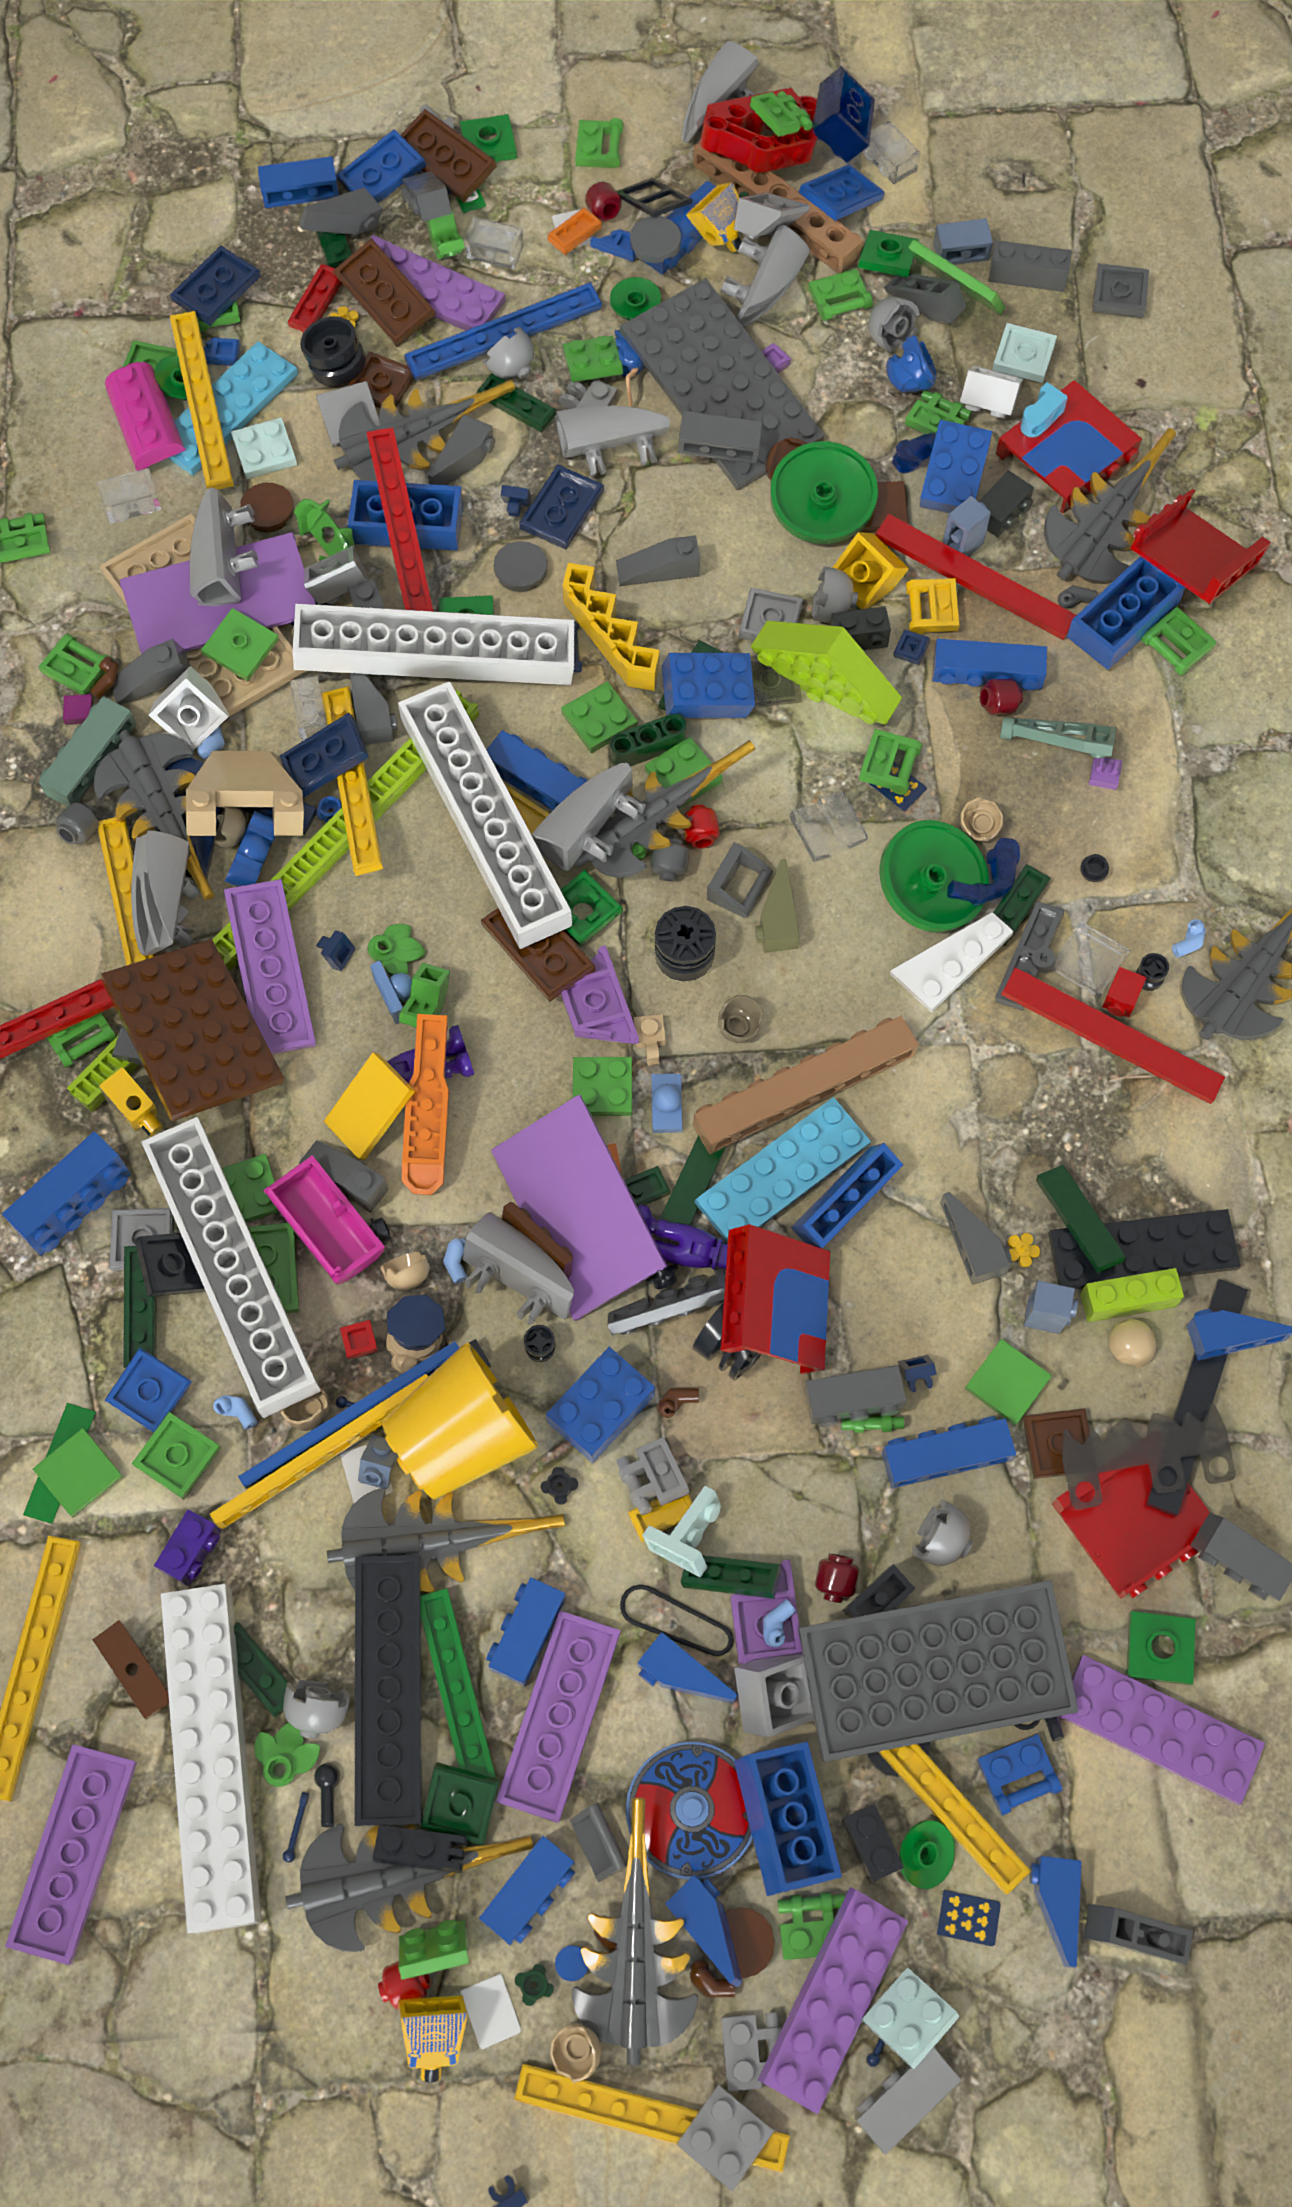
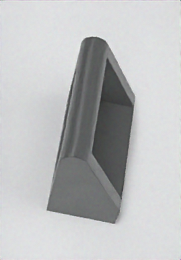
M734 842L707 887V900L743 918H747L770 879L773 870L745 847ZM740 864L760 873L742 904L725 892Z
M598 1802L570 1819V1823L598 1883L627 1868L624 1856Z

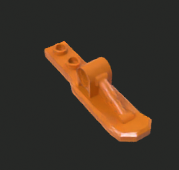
M417 1014L414 1074L409 1082V1085L415 1092L405 1106L402 1182L413 1194L433 1195L444 1185L449 1088L445 1079L447 1015Z

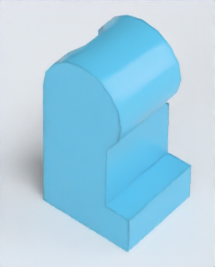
M1046 382L1040 388L1037 402L1025 408L1020 426L1021 432L1028 437L1041 435L1064 412L1068 396Z

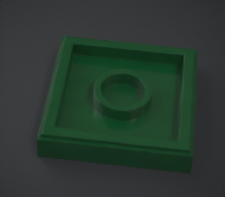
M436 1762L420 1828L432 1832L465 1836L468 1838V1842L484 1846L500 1779Z

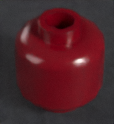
M604 181L597 182L588 189L585 195L587 208L600 221H610L619 214L622 200L610 183Z
M990 679L980 691V704L990 715H1011L1017 711L1023 701V691L1014 679Z
M829 1553L828 1558L819 1561L815 1588L819 1592L824 1593V1600L842 1603L843 1597L849 1598L855 1595L860 1571L858 1566L853 1564V1558Z

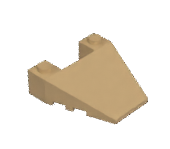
M212 751L186 789L187 836H216V807H272L274 836H303L304 808L302 790L270 751Z

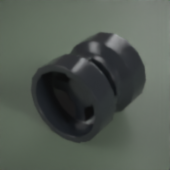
M1150 953L1145 955L1136 970L1137 974L1147 977L1142 989L1146 991L1157 990L1163 984L1168 974L1169 963L1161 954Z
M535 1325L529 1328L524 1335L525 1350L531 1360L545 1362L553 1357L556 1344L553 1332L548 1327Z

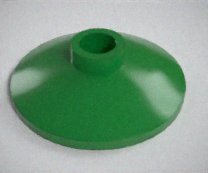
M630 277L621 280L613 287L610 293V304L613 311L618 316L627 320H631L661 303L659 288L652 281L641 277Z
M178 355L163 358L157 363L154 371L155 379L160 389L174 398L187 399Z
M924 1820L915 1824L905 1835L900 1848L899 1858L904 1867L901 1869L904 1878L912 1886L920 1889H931L938 1886L945 1880L952 1868L955 1857V1845L950 1831L942 1823L934 1820Z

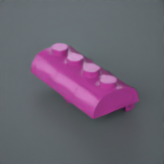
M135 362L113 371L107 376L104 383L134 466L140 472L149 469L148 466L185 451L164 393L155 379V370L150 364L145 362Z
M313 1155L263 1190L336 1285L343 1284L355 1277L376 1261L384 1252L385 1246Z

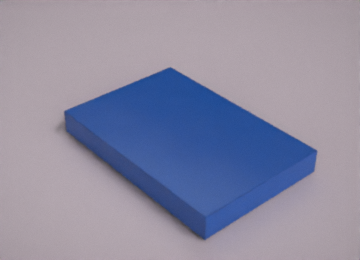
M394 129L336 174V176L349 192L365 188L376 202L379 203L403 184V178L415 175L426 166V163Z
M850 164L801 184L798 192L834 221L881 201L885 194L884 190Z

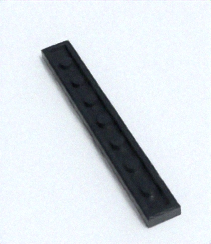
M1218 1279L1208 1309H1212L1213 1312L1225 1310L1241 1314L1248 1289ZM1194 1350L1146 1500V1506L1174 1517L1178 1515L1228 1354L1198 1360Z

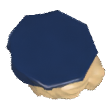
M404 1296L387 1312L388 1335L386 1347L393 1357L391 1361L392 1367L403 1374L439 1350L442 1342V1333L446 1330L444 1311L429 1296Z

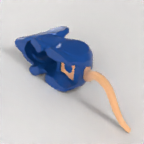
M615 330L616 347L620 348L618 349V354L623 369L621 376H626L629 407H633L630 378L639 374L645 365L622 336L620 330Z

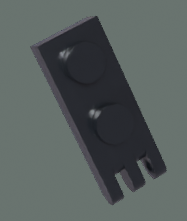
M379 1825L372 1858L377 1863L462 1873L463 1864L450 1860H463L465 1858V1851L453 1848V1846H467L468 1838L460 1835Z

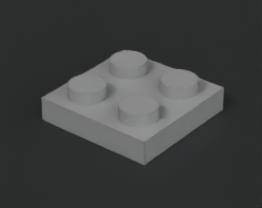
M717 2085L677 2142V2146L733 2192L774 2130L720 2085Z

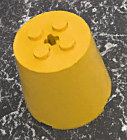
M468 1342L461 1346L381 1420L382 1427L387 1435L385 1439L388 1445L399 1455L396 1459L405 1474L411 1473L410 1475L420 1490L423 1489L433 1500L538 1448V1443L509 1396L504 1399L493 1385L498 1381Z

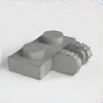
M594 379L587 390L582 384L570 381L567 390L571 395L563 393L559 401L563 407L568 409L611 406L618 395L617 388Z

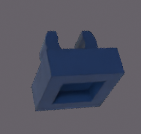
M502 485L501 498L504 503H508V515L519 517L521 505L530 507L532 496L529 489Z
M337 930L334 931L330 938L322 936L316 945L318 948L323 949L321 955L332 969L341 972L356 949L345 933Z
M928 1355L898 1361L900 1374L907 1381V1385L912 1392H916L915 1382L920 1378L924 1379L925 1386L928 1389L932 1388L933 1381L930 1376L937 1374L935 1363Z
M509 2174L504 2177L505 2182L508 2184V2192L506 2194H498L493 2185L488 2188L491 2199L498 2202L493 2207H522L530 2200L523 2186L515 2191V2181Z

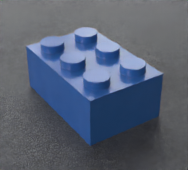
M944 420L939 421L919 507L950 514L970 496L975 499L977 498L992 431Z
M668 653L661 665L666 715L679 714L683 718H747L755 706L750 653Z
M609 1346L545 1414L546 1420L552 1428L593 1464L655 1397V1386Z

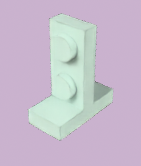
M704 1486L670 1536L649 1525L642 1534L649 1551L701 1577L707 1569V1565L701 1552L694 1548L701 1542L703 1533L710 1522H714L719 1516L722 1506L716 1492Z

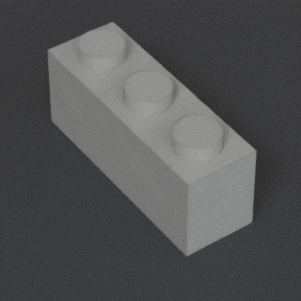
M933 2047L915 2069L908 2065L901 2073L894 2070L881 2083L885 2089L876 2098L870 2094L856 2107L859 2114L854 2119L881 2152L886 2155L961 2079Z

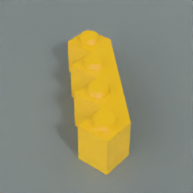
M568 562L562 585L564 605L628 687L655 691L660 669V650L637 646L638 622L616 618V594L594 591L595 567Z

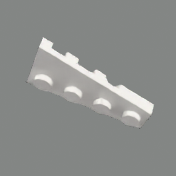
M992 912L892 969L890 975L932 1013L1013 935V930Z

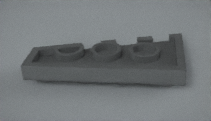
M717 1267L714 1270L715 1275L702 1279L700 1275L688 1279L689 1283L679 1290L672 1289V1287L666 1288L654 1297L655 1300L650 1302L647 1298H642L609 1312L607 1325L611 1335L618 1333L626 1335L635 1331L637 1327L646 1324L651 1326L658 1325L664 1322L666 1318L674 1315L686 1316L694 1312L696 1308L706 1305L708 1307L720 1305L724 1302L725 1269Z

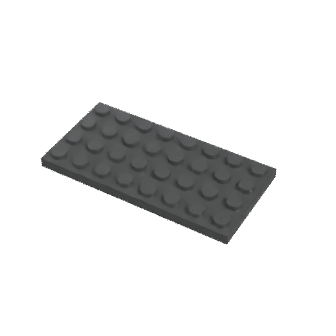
M707 278L620 325L622 336L639 356L642 363L681 415L683 411H699L704 414H724L733 418H752L755 421H762L760 448L756 464L713 458L736 490L767 474L765 469L766 456L777 442L790 437L801 439L806 443L824 440L825 435Z
M1052 1580L797 1627L823 1762L1078 1712Z

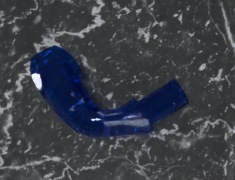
M936 433L924 434L910 441L905 439L896 445V453L893 456L892 464L899 473L905 474L914 471L923 460L931 456Z
M1000 838L996 842L994 849L988 851L986 860L987 864L991 865V884L977 882L975 884H967L952 880L948 885L947 897L971 902L972 905H981L1004 897L1012 889L1016 878V865L1020 860V847L1017 840Z

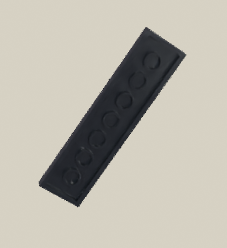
M421 1556L355 1557V1826L422 1824Z

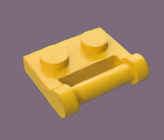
M955 579L910 580L906 583V593L910 598L911 610L909 631L923 634L925 632L959 630ZM928 592L930 619H922L920 593Z

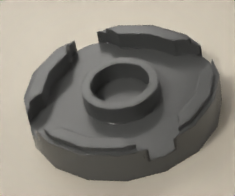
M665 217L643 218L631 230V249L643 261L661 263L664 262V259L669 257L671 259L676 256L680 250V230L672 220Z
M525 541L508 543L502 547L496 554L493 565L494 573L499 583L503 587L517 592L529 591V588L539 586L545 579L548 568L545 553L537 545Z

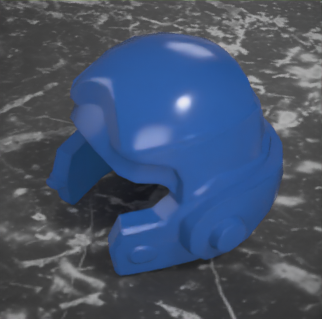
M907 336V339L902 344L904 350L902 357L900 358L894 354L887 361L886 370L889 381L901 392L929 390L935 385V380L937 379L933 360L924 341L919 342L917 336L910 338Z

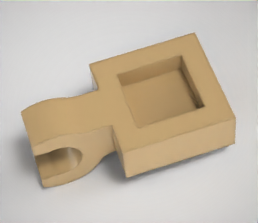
M663 1015L633 1017L634 1026L639 1037V1043L636 1044V1047L646 1048L648 1066L659 1065L658 1046L666 1045Z

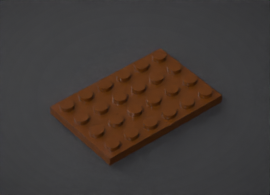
M212 939L101 973V981L171 1122L283 1084L284 1076Z

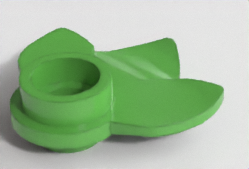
M394 924L387 927L383 935H376L371 938L367 947L368 954L375 962L380 961L386 972L391 975L401 972L408 974L407 963L422 958L425 955V949L417 940L409 938L411 926L406 924ZM378 945L385 946L387 950L379 949Z
M290 1723L284 1725L275 1737L259 1732L254 1745L255 1756L264 1765V1778L270 1785L275 1787L286 1786L292 1782L296 1774L308 1772L315 1765L320 1754V1746L317 1744H304V1738L299 1734L300 1730L294 1728ZM279 1764H284L286 1767V1772L282 1776H276L274 1772L275 1767Z

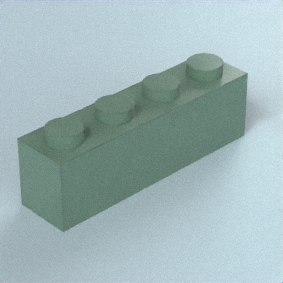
M104 696L98 704H94L82 725L77 726L74 730L73 737L67 745L58 751L57 758L51 766L42 772L39 783L45 795L67 807L71 803H79L93 784L95 772L101 760L108 753L110 754L119 748L121 743L119 733L124 730H128L131 733L135 728L136 722L131 711Z

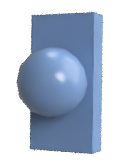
M377 961L370 964L371 973L394 1023L398 1024L400 1023L399 1015L403 1009L400 1001L410 998L412 977L401 972L395 973L388 978L381 962Z
M651 1074L653 1133L682 1132L681 1074Z

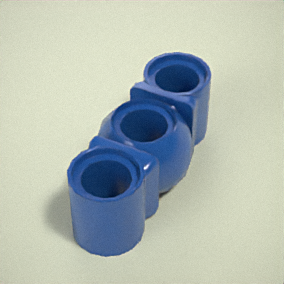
M254 811L225 882L236 887L256 884L275 838L273 818Z

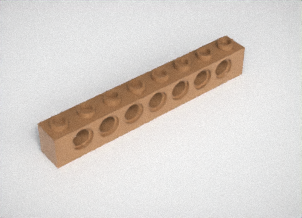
M700 142L694 146L693 165L719 185L733 183L738 197L743 191L748 192L749 196L768 192L810 205L809 211L788 226V228L804 240L812 255L836 273L848 271L859 261L863 251L864 240L858 234L853 233L842 225L839 220L834 221L798 193L799 191L788 185L784 179L776 176L771 171L764 173L754 172L742 163L718 153L708 152L701 147Z

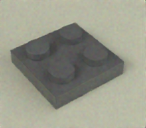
M1098 263L1092 311L1144 317L1149 269Z

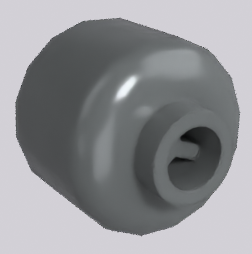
M71 803L56 819L57 834L68 844H84L98 830L99 821L96 811L88 804Z
M667 838L670 840L671 846L652 850L651 870L660 875V880L676 881V877L687 873L689 849L683 845L682 840Z

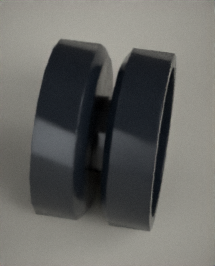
M336 316L322 318L312 323L302 334L300 340L301 350L317 382L325 386H338L350 382L363 371L366 363L365 352L359 342L355 327L349 320Z

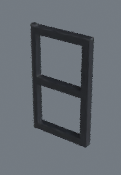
M649 178L617 191L621 200L653 218L691 204L693 201L688 196L654 178ZM651 185L661 189V191L640 199H635L628 195ZM668 195L680 199L655 210L646 205Z

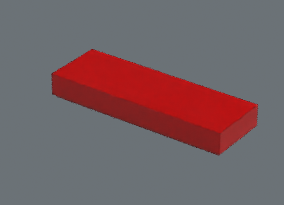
M324 264L320 265L288 319L290 328L304 332L312 323L322 319L342 284L332 272L335 268Z

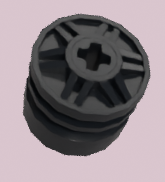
M681 906L674 907L665 912L658 920L655 929L656 964L662 973L671 979L685 982L702 977L712 967L715 957L716 931L714 923L708 914L699 908Z
M723 1302L699 1333L693 1344V1350L708 1361L714 1359L719 1353L723 1354L718 1369L725 1371L734 1363L728 1376L735 1381L747 1370H750L762 1354L748 1349L733 1353L721 1351Z

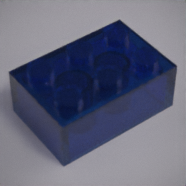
M842 66L819 84L812 131H814L815 136L819 140L824 141L837 157H841L848 163L869 147L875 98Z

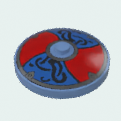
M701 1742L673 1744L649 1757L639 1768L632 1780L626 1801V1819L630 1836L632 1798H645L647 1862L666 1875L684 1880H689L694 1875L700 1879L713 1877L734 1865L745 1853L753 1837L734 1763L736 1759L724 1750Z

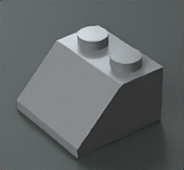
M768 192L740 197L734 230L744 233L743 236L749 239H758L760 235L772 236L778 226L785 225L788 227L808 212L810 205Z
M353 545L304 568V585L319 605L325 602L327 605L335 603L341 598L342 594L349 592L348 587L368 581V574Z
M802 1654L760 1658L734 1667L744 1732L769 1738L814 1721Z

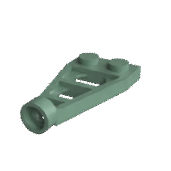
M1004 716L1000 738L1012 740V737L1019 736L1089 753L1090 756L1095 758L1112 756L1117 727L1092 723ZM1064 734L1086 735V739L1072 737Z

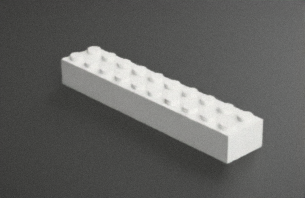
M295 604L294 670L571 685L574 669V620Z
M448 681L398 702L401 720L519 949L571 927V910L451 682Z
M195 1117L141 1141L258 1412L265 1418L321 1392L199 1118Z
M226 1584L161 1593L187 1933L197 1934L261 1923L240 1677L237 1669L238 1658L236 1636L234 1633L235 1620L232 1589Z

